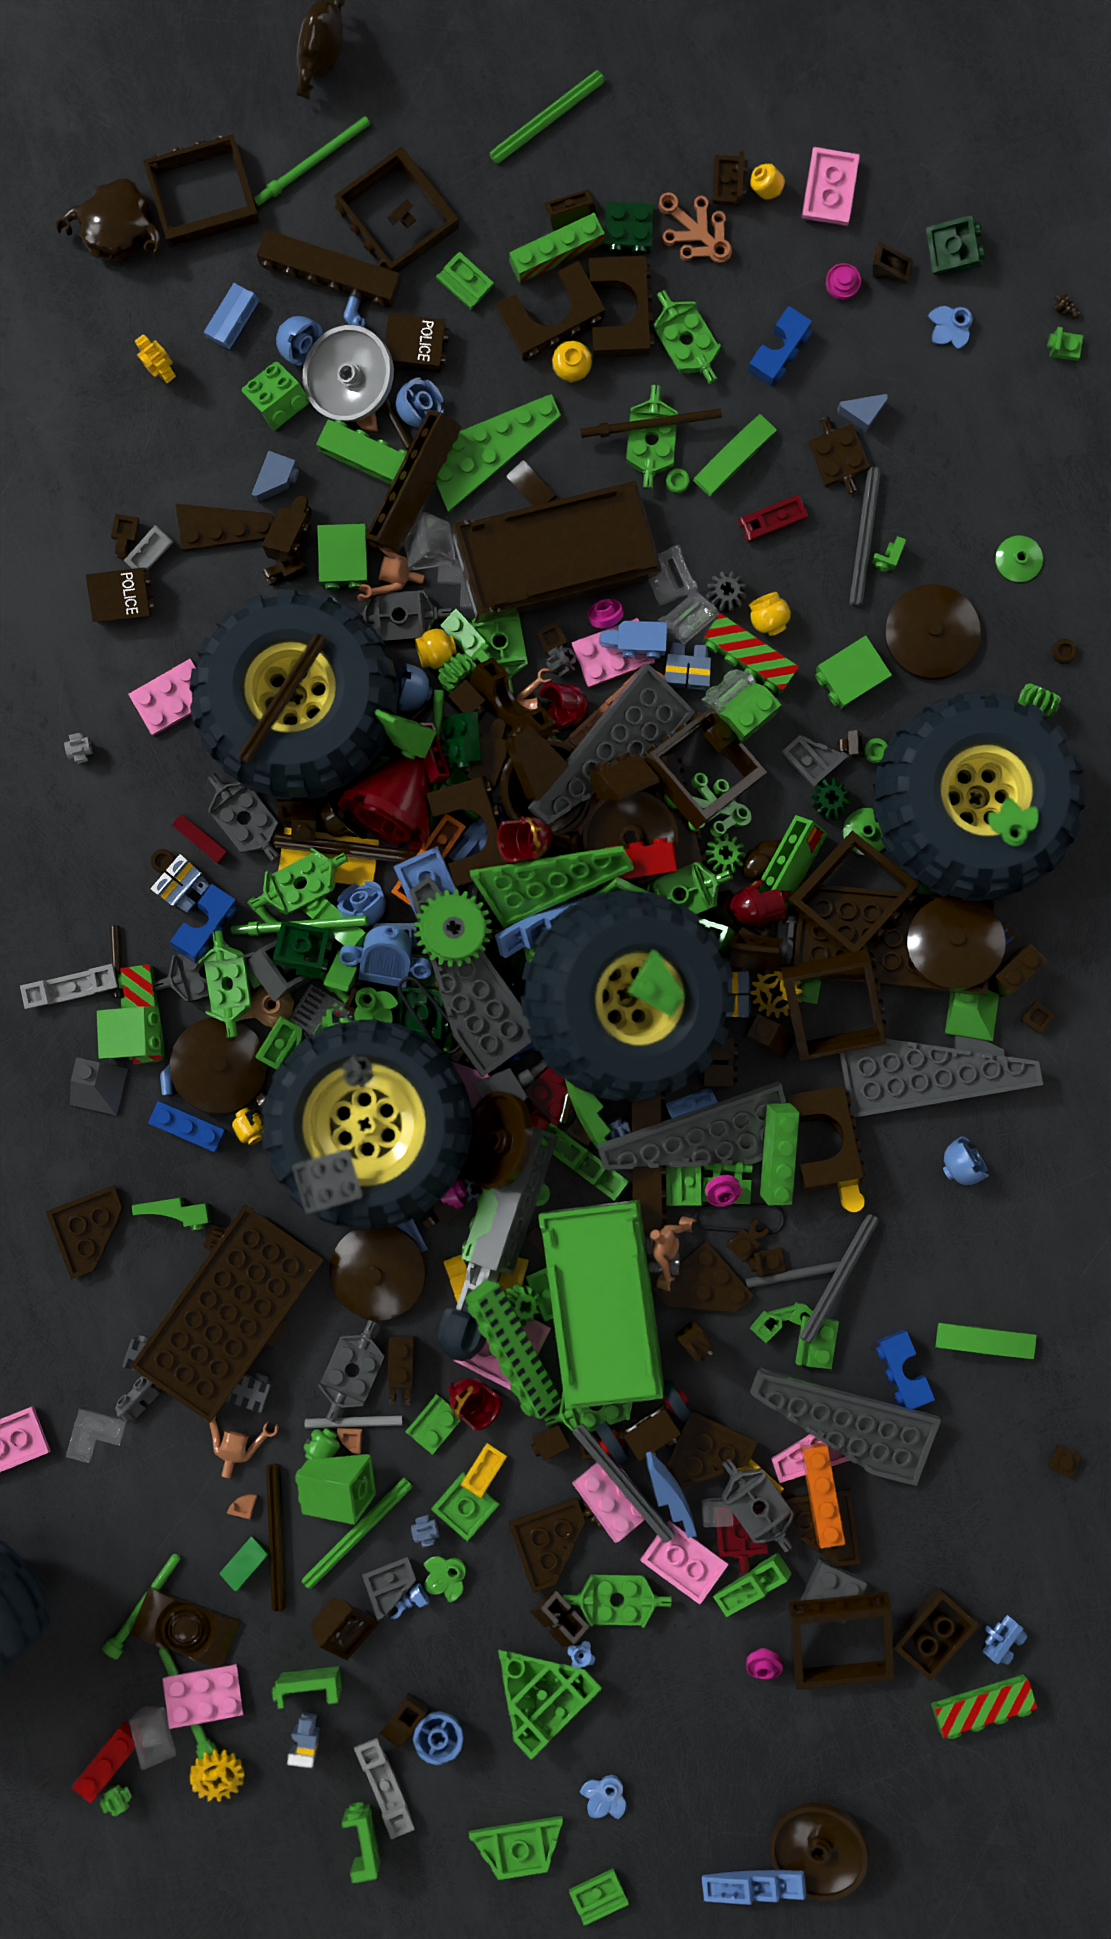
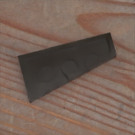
M176 504L183 552L263 541L274 521L272 513Z

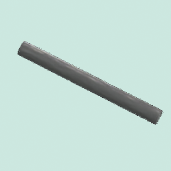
M840 1261L763 1275V1277L745 1279L747 1288L832 1273L836 1271Z

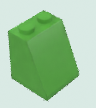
M744 679L712 708L732 729L738 739L744 743L776 716L781 704L765 686Z
M367 1454L307 1460L302 1468L297 1471L295 1477L299 1491L298 1500L301 1503V1510L304 1515L355 1525L376 1495L371 1455Z

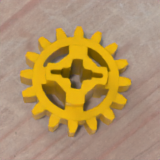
M142 335L134 341L141 351L137 356L154 378L160 375L165 383H169L176 377L170 367L173 361L156 340L151 343L145 335Z
M774 971V974H766L765 976L758 973L757 977L760 981L752 982V985L757 988L755 991H751L752 995L757 996L753 1004L760 1003L761 1005L758 1011L762 1012L766 1009L767 1017H770L773 1012L776 1018H780L781 1012L785 1016H789L788 1004L782 1008H777L779 1002L783 1000L788 1001L782 972ZM778 976L775 982L771 984L765 983L767 979ZM801 980L794 981L798 1002H802L798 994L804 993V990L797 987L802 983ZM779 985L780 991L783 992L782 996H777L775 999V994L772 992V989L777 988ZM762 992H765L768 997L767 1004L762 998Z
M213 1750V1755L211 1756L206 1752L203 1753L204 1759L197 1758L196 1766H191L190 1784H192L193 1792H198L199 1798L207 1795L208 1801L216 1797L217 1801L220 1802L221 1796L224 1795L229 1799L230 1792L237 1793L238 1785H243L244 1769L241 1760H236L234 1753L227 1756L226 1750H223L221 1754H217V1751Z

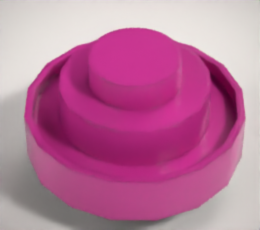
M842 263L835 265L827 274V291L836 299H850L856 295L860 288V274L850 264Z
M606 599L595 603L588 611L590 623L597 628L609 629L614 627L623 617L621 603L615 599Z
M730 1175L715 1177L709 1181L705 1188L708 1202L715 1206H727L734 1203L741 1196L742 1192L739 1180Z
M460 1178L455 1180L452 1187L441 1199L444 1204L453 1205L456 1209L466 1205L464 1197L467 1196V1191Z
M759 1649L747 1657L746 1669L755 1678L771 1679L777 1677L782 1672V1659L777 1653L769 1649Z

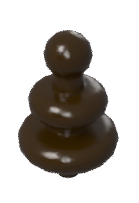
M1064 294L1061 297L1056 295L1054 297V300L1057 301L1054 306L1055 311H1060L1063 308L1062 313L1064 315L1071 313L1073 318L1080 317V311L1073 308L1075 303L1073 301L1068 302L1069 294Z
M584 1501L583 1516L588 1517V1521L591 1523L596 1522V1526L599 1529L604 1528Z

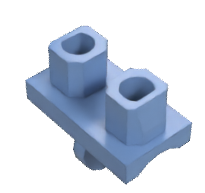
M1006 1615L1001 1623L998 1622L994 1629L988 1625L985 1628V1631L990 1635L985 1641L987 1644L982 1652L995 1663L999 1664V1662L1008 1665L1013 1658V1653L1009 1648L1013 1642L1018 1645L1023 1644L1027 1635L1022 1630V1626Z

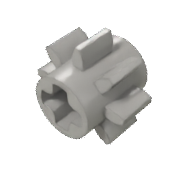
M80 733L69 735L70 741L64 742L68 759H74L77 764L88 761L87 755L93 754L89 737L83 738V735Z

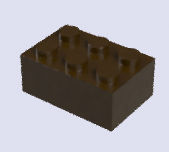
M936 1587L892 1638L893 1648L931 1682L979 1625L941 1589Z

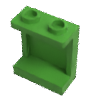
M365 524L318 525L319 582L321 587H325L326 590H338L341 586H349V589L356 590L363 584L369 585L365 538L367 528Z
M867 636L862 637L818 665L816 668L817 674H815L821 686L825 685L830 692L828 697L834 706L838 705L840 709H843L847 704L875 686L886 682L892 676Z
M133 1007L97 1011L99 1059L160 1055L161 1040L159 1035L160 1016L158 1007Z
M340 1666L281 1673L278 1681L275 1682V1687L272 1689L273 1701L278 1702V1709H282L289 1698L288 1693L326 1689L328 1704L338 1703L342 1693Z
M363 1802L349 1805V1808L345 1810L342 1820L343 1828L355 1825L358 1827L363 1854L361 1857L354 1858L351 1870L352 1883L376 1879L380 1867L370 1804L364 1805Z

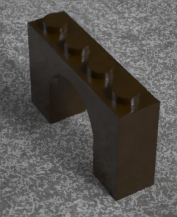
M646 256L589 258V281L594 290H623L633 297L637 305L635 316L624 325L592 327L593 358L649 356L650 348L654 347V333H649V325H653V310H648V302H652V288L647 287V279H651L650 264H646Z
M579 261L558 271L557 280L571 305L568 316L559 324L544 326L534 322L528 316L517 294L495 304L496 314L522 361L527 358L532 360L538 357L542 350L548 347L550 349L557 347L561 344V340L569 336L570 338L576 337L582 332V329L588 326H597L605 318V308Z
M486 776L427 793L433 817L459 809H468L480 815L487 826V841L479 853L448 863L455 887L473 882L470 870L515 863L504 860L499 852L497 833L500 826L498 817H501L499 805L493 802L491 795L494 793L493 785L490 779H486Z
M844 1086L786 1095V1103H790L799 1112V1123L815 1120L828 1122L839 1131L842 1138V1148L834 1157L828 1160L800 1165L799 1171L804 1194L862 1184L863 1176H866L864 1161L860 1162L858 1153H861L860 1140L854 1137L853 1130L856 1129L854 1115L850 1116L848 1107H851L849 1092L845 1093Z

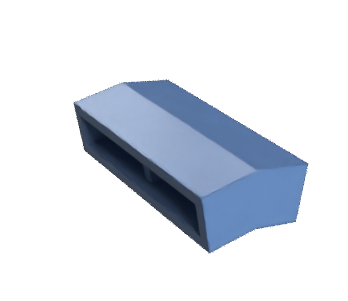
M233 283L204 331L205 337L230 350L260 301L253 292Z

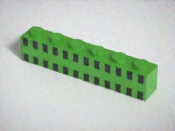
M485 1280L464 1297L468 1304L467 1309L479 1324L478 1329L487 1339L490 1345V1352L499 1361V1368L508 1378L511 1384V1391L518 1396L522 1411L528 1416L542 1419L562 1400L500 1284Z

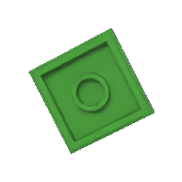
M463 1471L431 1510L468 1542L500 1503L486 1491L480 1499L460 1486L467 1475Z

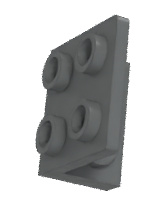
M349 1149L292 1165L306 1214L362 1198V1192Z

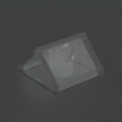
M426 512L420 514L405 539L409 571L456 564L450 522Z
M142 1707L129 1722L141 1769L143 1770L176 1756L164 1707Z

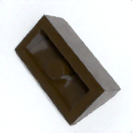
M588 189L544 203L553 230L561 229L593 213L597 216L595 203Z

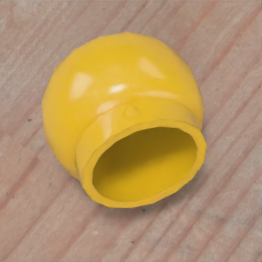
M566 341L559 345L554 352L552 358L553 369L557 376L570 383L585 378L590 371L592 365L591 353L580 342Z
M777 592L764 595L749 604L752 610L750 614L751 622L759 632L768 633L769 636H772L787 628L785 624L790 620L791 611L786 601L780 598Z
M431 629L425 632L422 637L415 639L423 669L427 667L440 669L444 666L443 662L448 663L450 656L453 657V654H457L452 635L447 636L446 632L442 629Z

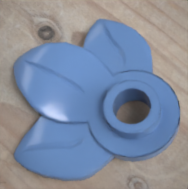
M942 306L930 312L928 315L929 319L937 325L932 334L933 343L942 345L952 341L957 349L967 343L969 339L968 328L972 323V314L968 309L959 307L953 310L947 306ZM961 317L963 318L964 322L958 323L956 321V318Z
M608 1775L602 1778L601 1781L589 1780L582 1786L580 1793L586 1798H590L587 1807L590 1817L601 1818L609 1812L614 1818L619 1819L624 1814L626 1800L622 1795L623 1784L618 1777ZM612 1787L614 1791H610L606 1788Z

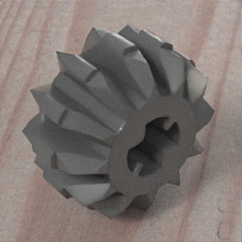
M721 571L720 579L714 575L711 579L713 583L707 585V589L711 591L707 593V598L714 599L711 606L715 607L719 603V611L721 612L725 606H727L729 612L733 611V604L736 607H740L742 605L740 599L746 598V594L742 591L746 590L747 586L746 584H739L742 580L741 576L733 579V571L729 573L728 577H726L724 571ZM725 587L730 588L728 596L724 595Z

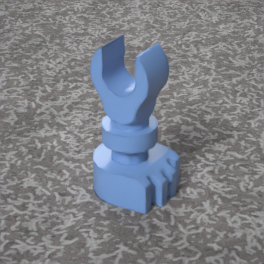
M418 1583L411 1587L410 1594L406 1593L395 1605L398 1608V1612L394 1613L390 1617L391 1619L398 1618L404 1609L413 1607L414 1603L418 1607H424L429 1604V1597L421 1584Z

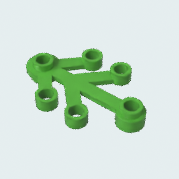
M697 773L691 779V784L699 790L705 800L697 797L693 798L704 810L717 798L706 785L708 782L706 775ZM719 779L713 784V791L720 796L729 789V784L724 779ZM664 794V803L669 808L676 809L675 804ZM735 800L711 818L713 819L719 814L728 817L724 821H716L710 827V832L715 837H721L731 826H746L751 821L750 810L745 805L737 804ZM690 822L688 823V824H689V827H690L693 831H699V830L702 829V828L704 827V825H705V823H704L701 827H699V828L696 830V829L692 826V824H691Z

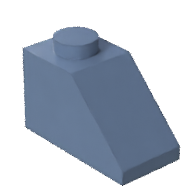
M268 451L252 492L254 501L261 502L288 490L291 483H295L299 475L296 461Z

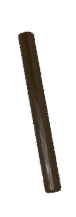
M314 634L240 750L238 758L247 764L251 762L323 649L327 640L321 634Z
M276 833L273 839L274 846L279 848L311 851L310 848H313L319 853L340 855L344 852L346 856L399 863L416 856L415 851L409 849L315 838V841L291 840V835Z
M274 1463L266 1466L272 1611H283L285 1609L280 1465Z

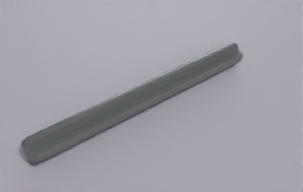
M870 467L867 471L849 601L854 606H861L863 603L881 469L878 467Z
M871 1214L866 1215L800 1334V1338L806 1343L813 1342L876 1228L879 1219Z
M584 1424L578 1425L573 1430L576 1438L662 1541L666 1543L672 1540L675 1532L614 1459L605 1453L599 1441Z

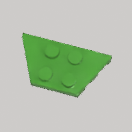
M562 1816L471 1830L469 1831V1838L476 1844L482 1857L492 1867V1871L498 1880L548 1872L563 1818Z

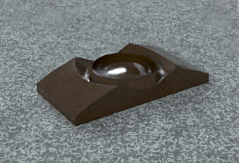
M149 1586L130 1634L156 1647L178 1652L194 1661L222 1667L240 1620Z

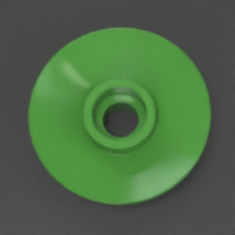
M1013 536L1006 539L999 546L995 561L998 571L1004 578L1012 582L1022 583L1033 579L1039 573L1043 564V554L1039 545L1031 538ZM1022 553L1025 556V560H1019L1017 554Z
M872 808L858 809L847 817L843 826V838L853 830L877 851L880 852L885 847L880 839L883 835L879 823H876L874 820ZM869 826L872 829V833L870 835L865 834L864 827ZM856 847L852 850L857 854L864 855Z

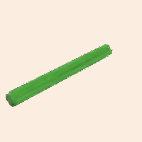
M597 70L493 149L490 152L492 160L499 164L603 84L604 76L601 72Z
M402 1478L302 1579V1583L308 1589H312L411 1490L412 1484L406 1478Z

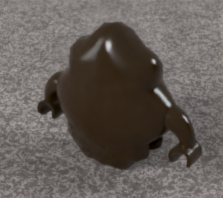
M319 0L311 6L303 18L296 47V62L300 71L297 96L309 100L310 91L314 88L313 85H310L312 77L323 78L326 76L340 54L343 42L341 7L345 4L344 0Z
M127 178L117 179L109 184L98 186L95 188L92 198L81 205L71 207L56 222L58 232L61 233L62 228L66 227V233L69 236L73 232L70 222L77 219L81 226L79 235L82 238V242L89 249L92 256L105 261L119 263L123 259L134 255L136 247L144 242L146 255L149 254L151 249H154L155 257L160 255L159 230L146 216L149 202L140 193L136 184Z

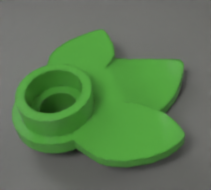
M1009 797L1002 804L1000 813L988 814V821L991 829L1001 834L1007 844L1019 846L1027 839L1028 832L1036 827L1038 811L1036 807H1030L1022 811L1018 804ZM1010 831H1016L1018 837L1013 838L1010 835Z
M363 987L357 992L355 1001L358 1007L354 1013L356 1021L363 1019L393 1022L391 1008L395 1007L398 1001L391 993L386 991L377 992L371 987ZM365 995L371 996L372 1001H370V1002L366 1001V1000L364 999V996H365Z
M440 1556L429 1558L424 1563L425 1568L430 1572L425 1581V1591L430 1594H441L444 1592L449 1602L455 1601L464 1589L462 1579L466 1575V1567L463 1561L458 1558L446 1560ZM450 1569H455L457 1574L451 1573Z

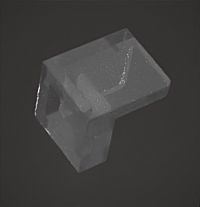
M723 1498L701 1499L702 1524L704 1527L733 1526V1512Z

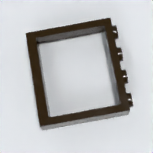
M234 134L224 137L220 135L216 139L207 142L198 141L193 146L186 148L177 147L169 153L162 155L154 154V157L143 160L164 234L170 248L260 222ZM232 152L247 206L171 228L156 174Z
M402 146L334 195L336 202L335 210L341 218H347L350 222L348 226L355 236L360 235L364 240L362 244L370 255L374 253L378 259L376 261L378 266L397 273L459 229V220ZM401 167L444 224L391 262L349 208L348 204Z
M712 707L703 714L698 711L691 717V723L683 722L675 730L676 734H667L660 741V746L657 747L654 744L644 753L646 755L644 761L659 778L660 782L657 785L696 830L757 783L767 773L737 738L723 749L722 752L745 778L703 810L660 760V757L700 727L706 732L722 720Z
M852 830L789 898L788 906L845 954L866 949L869 951L871 948L869 944L875 938L879 940L885 934L887 924L890 921L896 922L903 913L901 909L906 904L911 905L914 902V899L919 895L917 893L919 884ZM856 847L904 886L905 890L854 945L807 906L805 902Z
M867 949L781 967L800 1061L886 1044L884 1033H888L886 1019H881V1014L885 1013L882 999L878 1000L877 993H881L878 978L874 979L873 972H877L875 958L869 957ZM863 967L874 1027L806 1041L794 981Z
M887 1592L789 1602L792 1667L796 1690L894 1680L892 1614ZM882 1617L884 1661L802 1669L800 1625Z

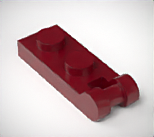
M796 495L746 515L738 520V524L745 532L744 538L746 543H749L807 519L808 514L800 495ZM757 521L760 528L754 530L752 523Z

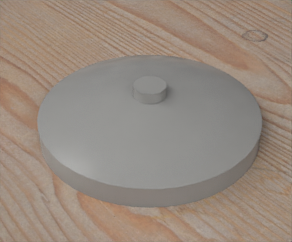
M355 325L335 327L321 335L310 348L303 367V385L310 403L324 416L342 422L359 421L377 411L391 390L394 376L392 357L385 343L373 332Z

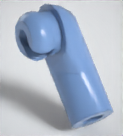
M168 1064L160 1074L162 1096L174 1095L170 1064Z

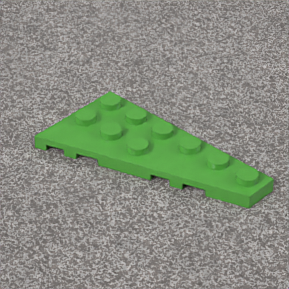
M552 394L459 432L458 438L453 444L435 482L448 514L461 501L468 498L475 489L488 481L509 463L517 453L523 451L531 441L544 433L561 418Z
M618 846L470 870V876L502 927L506 928L634 869V865L624 847Z

